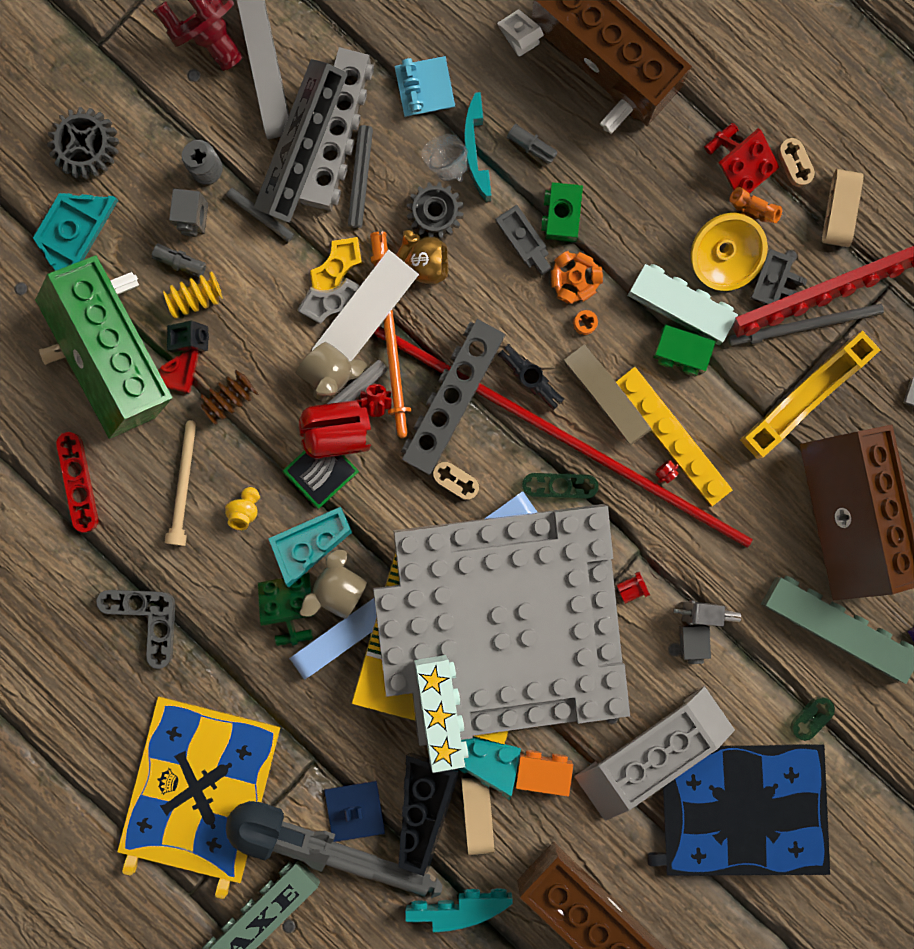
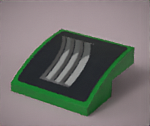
M303 451L283 470V473L319 510L359 473V470L344 455L314 459Z

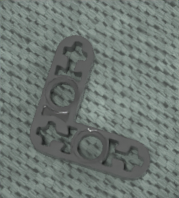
M106 590L101 592L96 602L97 607L103 613L148 615L147 662L150 666L157 669L169 665L173 657L175 600L173 596L167 592ZM109 594H111V598L114 600H121V594H125L123 599L124 610H121L122 604L111 605V609H108V604H104L103 601L109 597ZM134 595L140 596L143 600V605L139 610H133L129 605V600ZM148 595H151L150 601H159L161 596H163L164 601L168 602L169 605L164 607L163 611H160V606H149L150 611H147L149 605ZM160 622L168 627L167 635L162 638L154 633L155 625ZM153 641H167V645L161 646V653L166 655V659L161 660V664L158 663V659L153 658V654L159 651V645L154 646Z

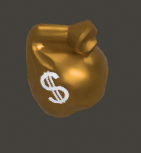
M403 231V242L396 256L419 274L415 280L425 284H437L448 277V250L446 244L435 237H425L420 240V236L414 234L413 231Z

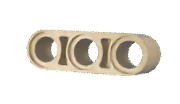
M841 169L835 170L830 187L822 243L850 247L855 231L863 184V173Z
M476 777L462 778L468 855L495 853L490 791Z

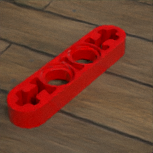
M65 432L58 437L56 446L72 524L77 531L91 532L98 525V514L83 441L78 434ZM68 437L70 440L76 441V445L72 446V452L75 455L79 454V458H69L66 460V455L71 456L70 449L64 447V443L68 442ZM73 462H78L82 467V471L77 477H72L68 472L69 465ZM79 487L84 488L87 492L86 499L81 503L77 502L73 497L74 491ZM89 505L90 509H84L86 517H91V522L87 524V528L84 524L79 523V520L83 519L82 510L76 511V506L84 507Z

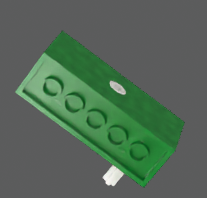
M97 255L48 273L35 301L106 435L111 439L155 419L170 402L172 396L118 297V294L139 286L137 276L131 272L110 280Z

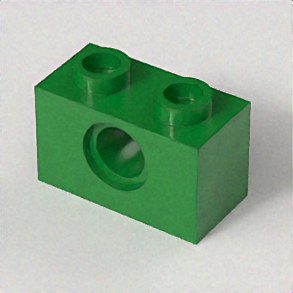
M552 182L550 190H545L544 206H548V216L543 215L541 231L546 232L545 239L567 242L577 241L583 185ZM557 207H564L569 215L565 218H560L556 216L554 210Z

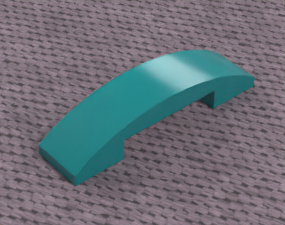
M477 92L471 100L466 117L465 155L469 173L476 189L486 202H490L492 195L489 170L478 171L474 126L483 125L481 92Z

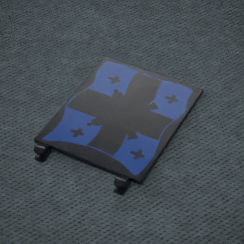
M824 744L720 746L713 753L663 787L666 853L650 852L647 859L649 866L666 865L667 876L830 875Z

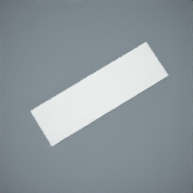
M388 249L312 350L320 344L327 342L341 351L349 361H352L419 274Z

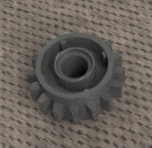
M428 182L425 189L419 186V193L417 195L411 194L410 196L413 204H407V209L413 211L407 215L408 220H414L411 225L412 229L419 228V236L421 237L427 234L429 237L438 236L440 240H443V235L446 233L452 236V228L460 227L457 219H463L464 213L458 211L463 208V202H456L459 198L458 192L452 194L451 186L449 185L445 189L442 187L441 182H438L437 186H432ZM432 206H439L443 212L441 215L433 217L429 215L428 210Z

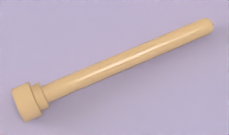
M193 420L187 421L185 425L172 528H169V532L165 534V544L186 545L187 535H184L185 530L182 528L196 423Z

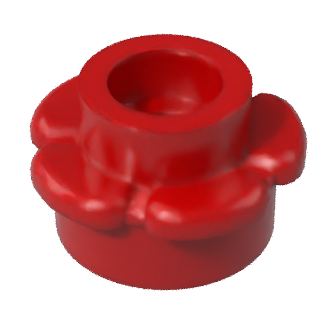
M671 460L663 463L654 473L659 478L658 482L665 481L667 484L679 474L676 471L679 465H674Z

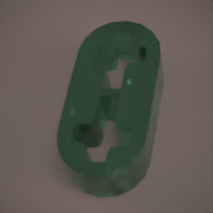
M821 696L813 698L792 720L790 726L792 734L800 740L807 741L812 739L833 717L835 707L832 701ZM818 703L822 705L826 703L825 709L827 713L825 715L819 713L814 718L813 716L818 712L816 705ZM811 719L812 721L807 725L809 732L807 734L804 732L799 734L800 727L798 724L800 722L806 724Z

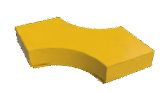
M358 237L332 241L331 253L326 262L320 267L310 270L313 288L318 290L336 288L341 284L344 275L351 268L362 264Z

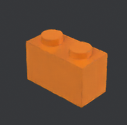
M526 750V754L520 753L515 781L516 789L569 796L573 763L568 760V756L552 754V758L541 756L542 752Z

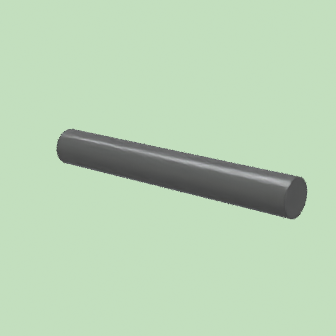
M231 188L227 192L226 196L287 242L293 239L295 235L293 232L267 213L255 209V204L238 191Z

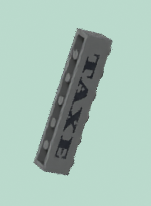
M310 60L254 205L255 209L290 223L346 80L347 72L326 62Z

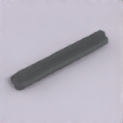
M361 125L358 129L348 225L351 228H361L363 224L373 134L372 127Z

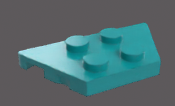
M58 194L33 237L55 271L85 259L118 202L116 197Z

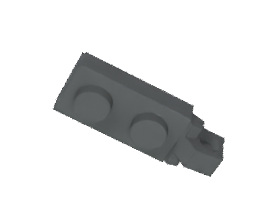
M517 204L495 219L499 228L529 268L534 265L541 275L551 270V266L544 258L549 255L546 245Z

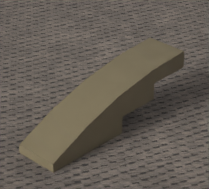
M585 344L564 359L566 366L577 377L582 387L598 404L599 409L630 446L652 430L622 389Z

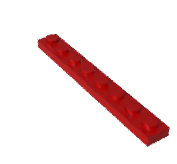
M914 246L735 317L733 330L737 338L743 335L750 336L757 333L762 327L778 325L785 318L792 315L795 317L807 312L809 308L817 305L818 307L825 306L832 299L839 296H850L856 289L864 286L866 288L872 287L886 277H897L904 270L911 267L914 268Z

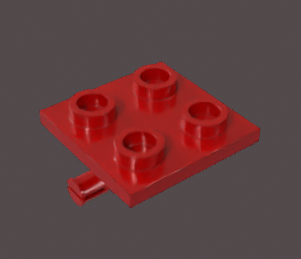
M730 123L722 132L718 131L715 133V138L705 145L704 149L710 155L721 145L729 150L730 153L718 163L733 191L741 187L750 194L780 167L761 129L757 128L739 144L730 139L739 131L734 123Z

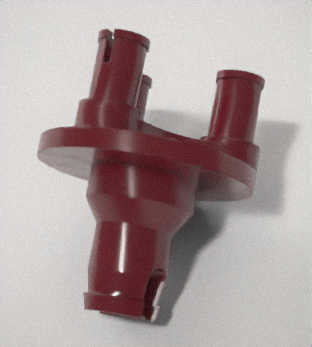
M188 0L196 12L185 21H179L166 1L153 10V13L156 14L167 29L166 34L175 47L193 39L197 45L207 49L223 71L232 68L243 58L241 52L239 53L236 45L227 34L226 22L222 18L234 5L233 0Z

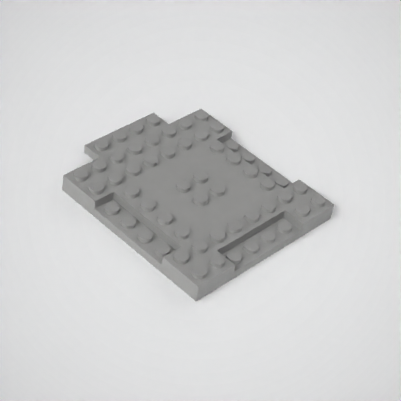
M600 504L393 530L399 585L373 588L386 697L412 693L419 746L427 745L414 660L446 655L449 662H454L456 678L452 679L453 689L458 688L460 705H456L457 715H462L464 731L460 732L461 740L471 739L474 735L574 721L579 724L630 716L625 664L622 662L611 560L613 559L607 505Z

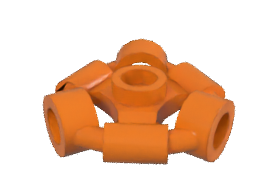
M741 187L736 188L730 195V202L738 211L741 210V214L747 215L753 220L759 219L761 222L777 223L781 218V206L772 203L767 205V201L754 195L750 197L749 192Z
M566 251L554 260V269L551 270L552 288H555L558 299L572 305L573 302L580 300L584 302L597 293L596 289L600 284H603L602 267L593 262L594 258L581 252L575 254ZM572 260L575 261V266L567 272L561 271V268ZM591 268L592 284H588L585 279V270ZM564 284L572 285L577 289V295L570 290L562 288Z

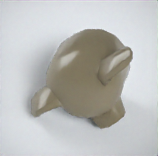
M324 342L304 358L295 373L312 385L314 388L313 397L325 401L330 395L338 393L349 380L358 378L367 368V364L359 359L349 361L341 351L333 345Z
M335 550L327 556V568L316 579L313 593L306 595L300 610L302 616H312L322 607L346 619L354 609L367 582L354 572L343 567L347 561V552L345 550Z

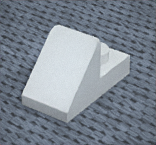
M519 9L497 23L518 56H522L539 45V38L544 36L541 27Z

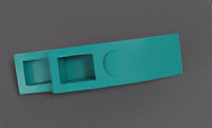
M502 888L492 889L491 893H480L479 889H466L464 893H459V904H454L452 900L438 901V904H427V901L423 900L412 901L411 905H406V922H432L433 932L463 929L486 921L513 904L512 892H507L506 889Z

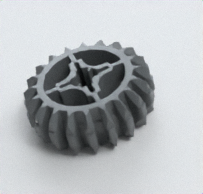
M79 107L77 114L68 109L69 117L65 118L63 115H59V119L62 122L60 124L52 123L56 132H48V136L53 139L47 143V146L53 149L49 155L52 159H56L54 164L58 168L62 167V171L65 174L71 172L74 178H78L82 174L83 178L88 179L90 172H92L95 177H98V169L101 168L106 172L108 168L105 166V163L114 164V159L110 155H116L119 152L113 147L119 144L118 138L114 137L117 134V130L111 127L112 122L109 119H104L103 113L98 112L95 115V111L92 108H89L85 113L84 109ZM81 125L94 126L92 129L89 127L84 131L76 129V127ZM70 133L71 141L66 146L67 149L65 150V141ZM78 135L82 140L85 139L86 145L90 149L89 151L82 147L81 141L77 138ZM102 136V146L100 151L97 153L96 144L100 141V137ZM84 155L91 158L84 162L72 161L75 157L78 159Z

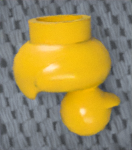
M247 487L242 491L241 499L233 500L226 504L225 514L228 518V525L231 528L240 531L246 530L249 523L256 519L258 509L255 503L260 499L257 489Z

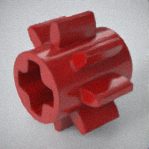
M373 384L367 387L366 392L360 393L361 408L366 407L368 415L380 417L385 414L386 409H392L391 391H386L384 386Z

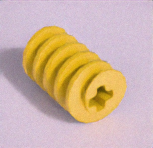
M212 271L209 272L208 281L203 275H199V284H196L190 278L189 287H186L181 281L179 282L180 290L177 291L173 285H169L170 293L166 294L163 291L169 311L175 319L179 318V310L184 315H188L189 306L194 312H198L199 303L207 309L209 307V300L214 305H218L219 296L223 299L220 286Z

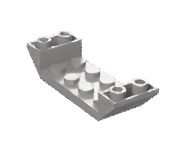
M705 686L684 699V704L602 762L598 764L595 761L574 776L605 821L625 813L717 750L735 731Z

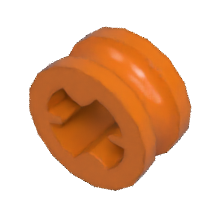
M590 310L579 312L573 321L574 329L581 335L591 334L598 325L597 316ZM584 316L586 319L592 320V323L589 325L590 329L579 325V322L582 321L580 317Z

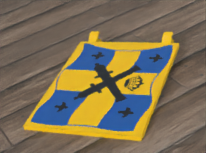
M158 696L117 851L127 855L122 870L123 874L130 876L135 873L138 859L142 858L220 878L215 897L225 899L229 891L230 882L241 883L248 855L235 849L227 839V818L242 803L248 801L262 802L281 727Z

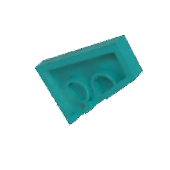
M341 507L268 538L288 587L352 533Z
M475 736L471 739L461 740V742L466 741L468 758H464L465 767L457 769L463 773L473 775L481 780L480 783L488 788L491 786L501 792L503 797L510 800L521 748Z

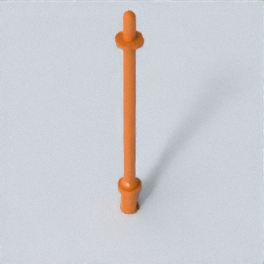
M379 232L370 234L373 252L371 263L374 266L378 264L388 251L386 232H381V235H379ZM391 310L383 320L394 408L388 410V415H395L397 435L400 438H405L407 436L405 414L410 413L411 408L404 407L393 310Z

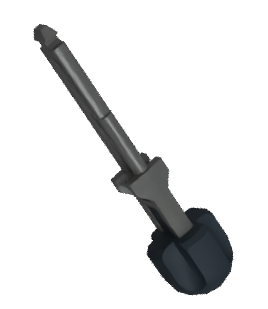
M248 801L238 805L227 818V839L235 849L243 854L266 860L270 858L273 851L304 861L312 869L321 872L325 865L422 896H425L427 892L431 893V898L441 894L442 883L438 878L433 882L429 874L422 876L399 868V864L333 842L334 833L311 831L284 822V813L280 808L262 802Z

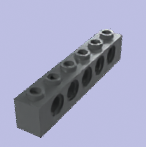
M479 319L476 320L475 324L472 322L468 324L463 334L467 339L462 347L458 345L453 352L451 359L454 363L451 369L445 368L438 381L442 384L438 393L432 392L426 403V406L429 407L426 416L420 415L413 428L417 430L413 440L408 438L401 450L405 454L402 460L428 474H432L506 336L505 333ZM476 341L484 345V352L478 357L471 355L469 350L470 345ZM461 365H468L472 370L471 377L467 380H461L457 375V370ZM449 388H455L459 392V399L453 404L445 399V392ZM437 411L443 412L447 417V421L442 427L436 426L433 423L432 418ZM423 435H430L434 439V446L429 450L424 449L420 444Z

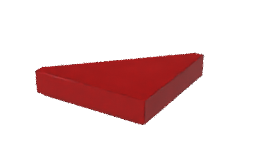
M188 350L158 369L168 389L186 393L191 392L199 350Z

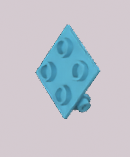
M446 56L412 62L411 58L402 60V65L395 66L404 117L455 107Z

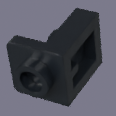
M192 320L167 325V351L172 353L191 349L202 352L208 351V326Z

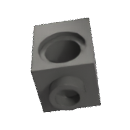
M679 626L681 658L684 660L688 659V664H703L704 659H711L710 626Z

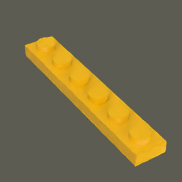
M636 367L616 381L651 427V432L710 506L715 505L733 491Z

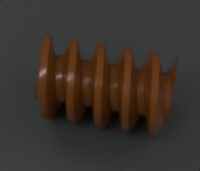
M238 370L234 371L236 380L229 376L226 377L227 386L220 382L217 383L219 392L211 388L208 389L210 398L203 394L200 395L201 407L215 425L218 424L216 416L222 420L226 419L225 410L232 414L235 412L233 404L243 407L242 397L247 401H251L250 392L259 395L248 378Z

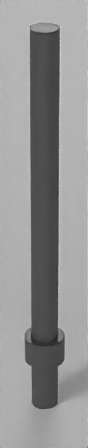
M876 304L760 329L757 333L750 336L743 335L737 338L736 335L728 336L730 346L748 342L750 344L761 343L763 339L880 315L884 313V308L882 304Z

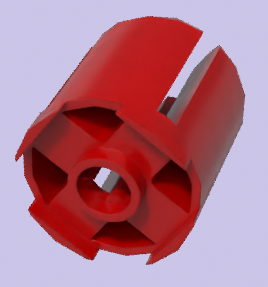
M361 400L309 406L303 410L298 428L299 435L304 437L301 440L302 448L309 457L320 459L368 452L370 450L371 444L366 445L367 430H371L367 408H361L359 405Z

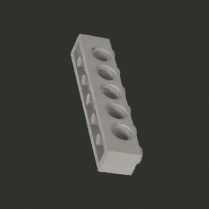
M340 47L334 67L347 72V77L354 76L358 80L354 85L344 83L299 198L301 204L331 212L333 204L338 205L340 199L339 181L340 179L344 180L346 176L347 165L344 163L346 155H351L354 140L351 139L353 129L358 130L361 115L358 114L359 106L365 104L367 90L364 89L366 80H371L374 69L368 54ZM342 101L351 103L350 108L347 110H340L337 107ZM335 126L345 128L344 132L338 136L333 135L331 130ZM328 151H336L338 153L336 159L328 161L324 158ZM323 175L331 177V182L326 186L318 184V179Z

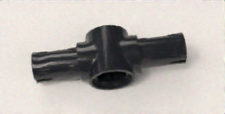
M508 344L504 350L509 355L502 350L497 356L514 371L513 374L519 379L523 388L530 390L534 395L537 394L554 411L565 398L548 383L549 380L543 375V371L539 366L532 364L528 359L524 360ZM527 371H534L538 375V381L534 384H529L524 380V374Z

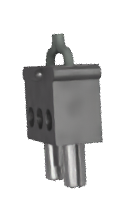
M694 600L684 601L683 609H674V613L682 614V621L687 622L688 625L724 626V621H741V618L731 617H741V613L725 611V606L717 604L698 603Z

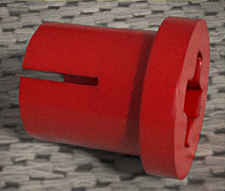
M640 571L635 573L634 577L617 584L624 603L644 595L645 597L650 596Z

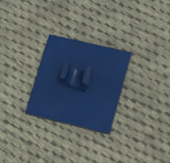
M377 781L325 789L331 833L335 834L333 842L385 834Z

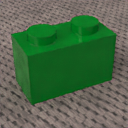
M665 325L661 330L653 358L658 359L659 365L673 368V365L682 367L684 373L698 376V373L703 374L706 372L716 341Z

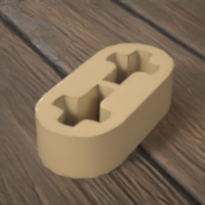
M795 138L786 139L778 149L779 159L791 184L799 188L805 187L814 178V168L803 144ZM787 145L790 148H796L797 151L794 153L796 161H794L791 154L786 155ZM797 165L801 172H807L808 175L804 178L805 181L801 177H796V174L799 172Z
M449 462L439 463L433 471V476L438 484L462 499L470 500L479 491V484L475 478ZM449 467L451 469L450 474L456 478L453 482L448 478L441 481L439 479L441 475L438 473V470ZM458 480L463 483L471 481L473 482L472 488L474 492H468L464 495L461 493L463 488L456 483Z

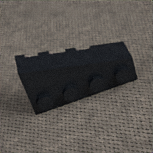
M411 752L406 755L405 762L406 775L404 778V804L402 807L403 818L398 867L424 876L429 871L460 770L451 769L433 773L429 758Z

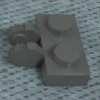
M769 249L750 299L768 305L779 300L780 296L787 297L797 293V291L784 287L786 280L798 286H805L807 283L806 278L789 272L794 257Z

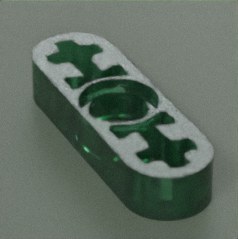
M531 473L522 481V489L530 497L588 499L596 495L599 488L596 478L591 475ZM533 477L536 478L538 483H546L544 477H549L548 490L550 493L545 494V488H537L536 492L533 493L526 484L531 482ZM558 478L564 479L568 484L567 490L561 494L556 493L552 487L554 480ZM571 478H576L575 484H583L584 479H588L589 484H592L594 488L589 490L588 494H584L583 489H575L576 494H570L572 490Z

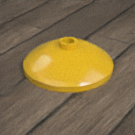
M726 213L711 219L699 230L691 247V264L694 273L705 285L715 290L729 291L748 284L758 275L767 257L768 245L765 232L755 220L740 213ZM726 243V247L720 250V246Z

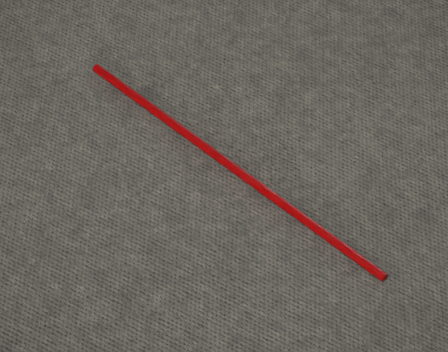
M379 326L373 334L386 341L385 330ZM396 335L397 348L441 373H443L445 368L451 369V366ZM457 370V375L461 380L470 378ZM479 384L476 390L477 394L746 548L750 546L753 539L483 384Z

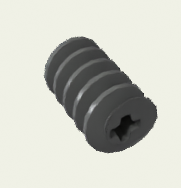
M193 140L184 147L182 161L198 183L209 185L221 177L223 171L222 162L208 142Z

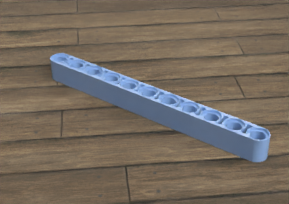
M521 492L485 519L536 513L537 510L525 493ZM374 598L289 658L304 680L372 632L376 620Z

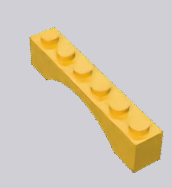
M864 331L855 334L747 432L740 441L757 459L763 458L818 404L861 369L880 349Z

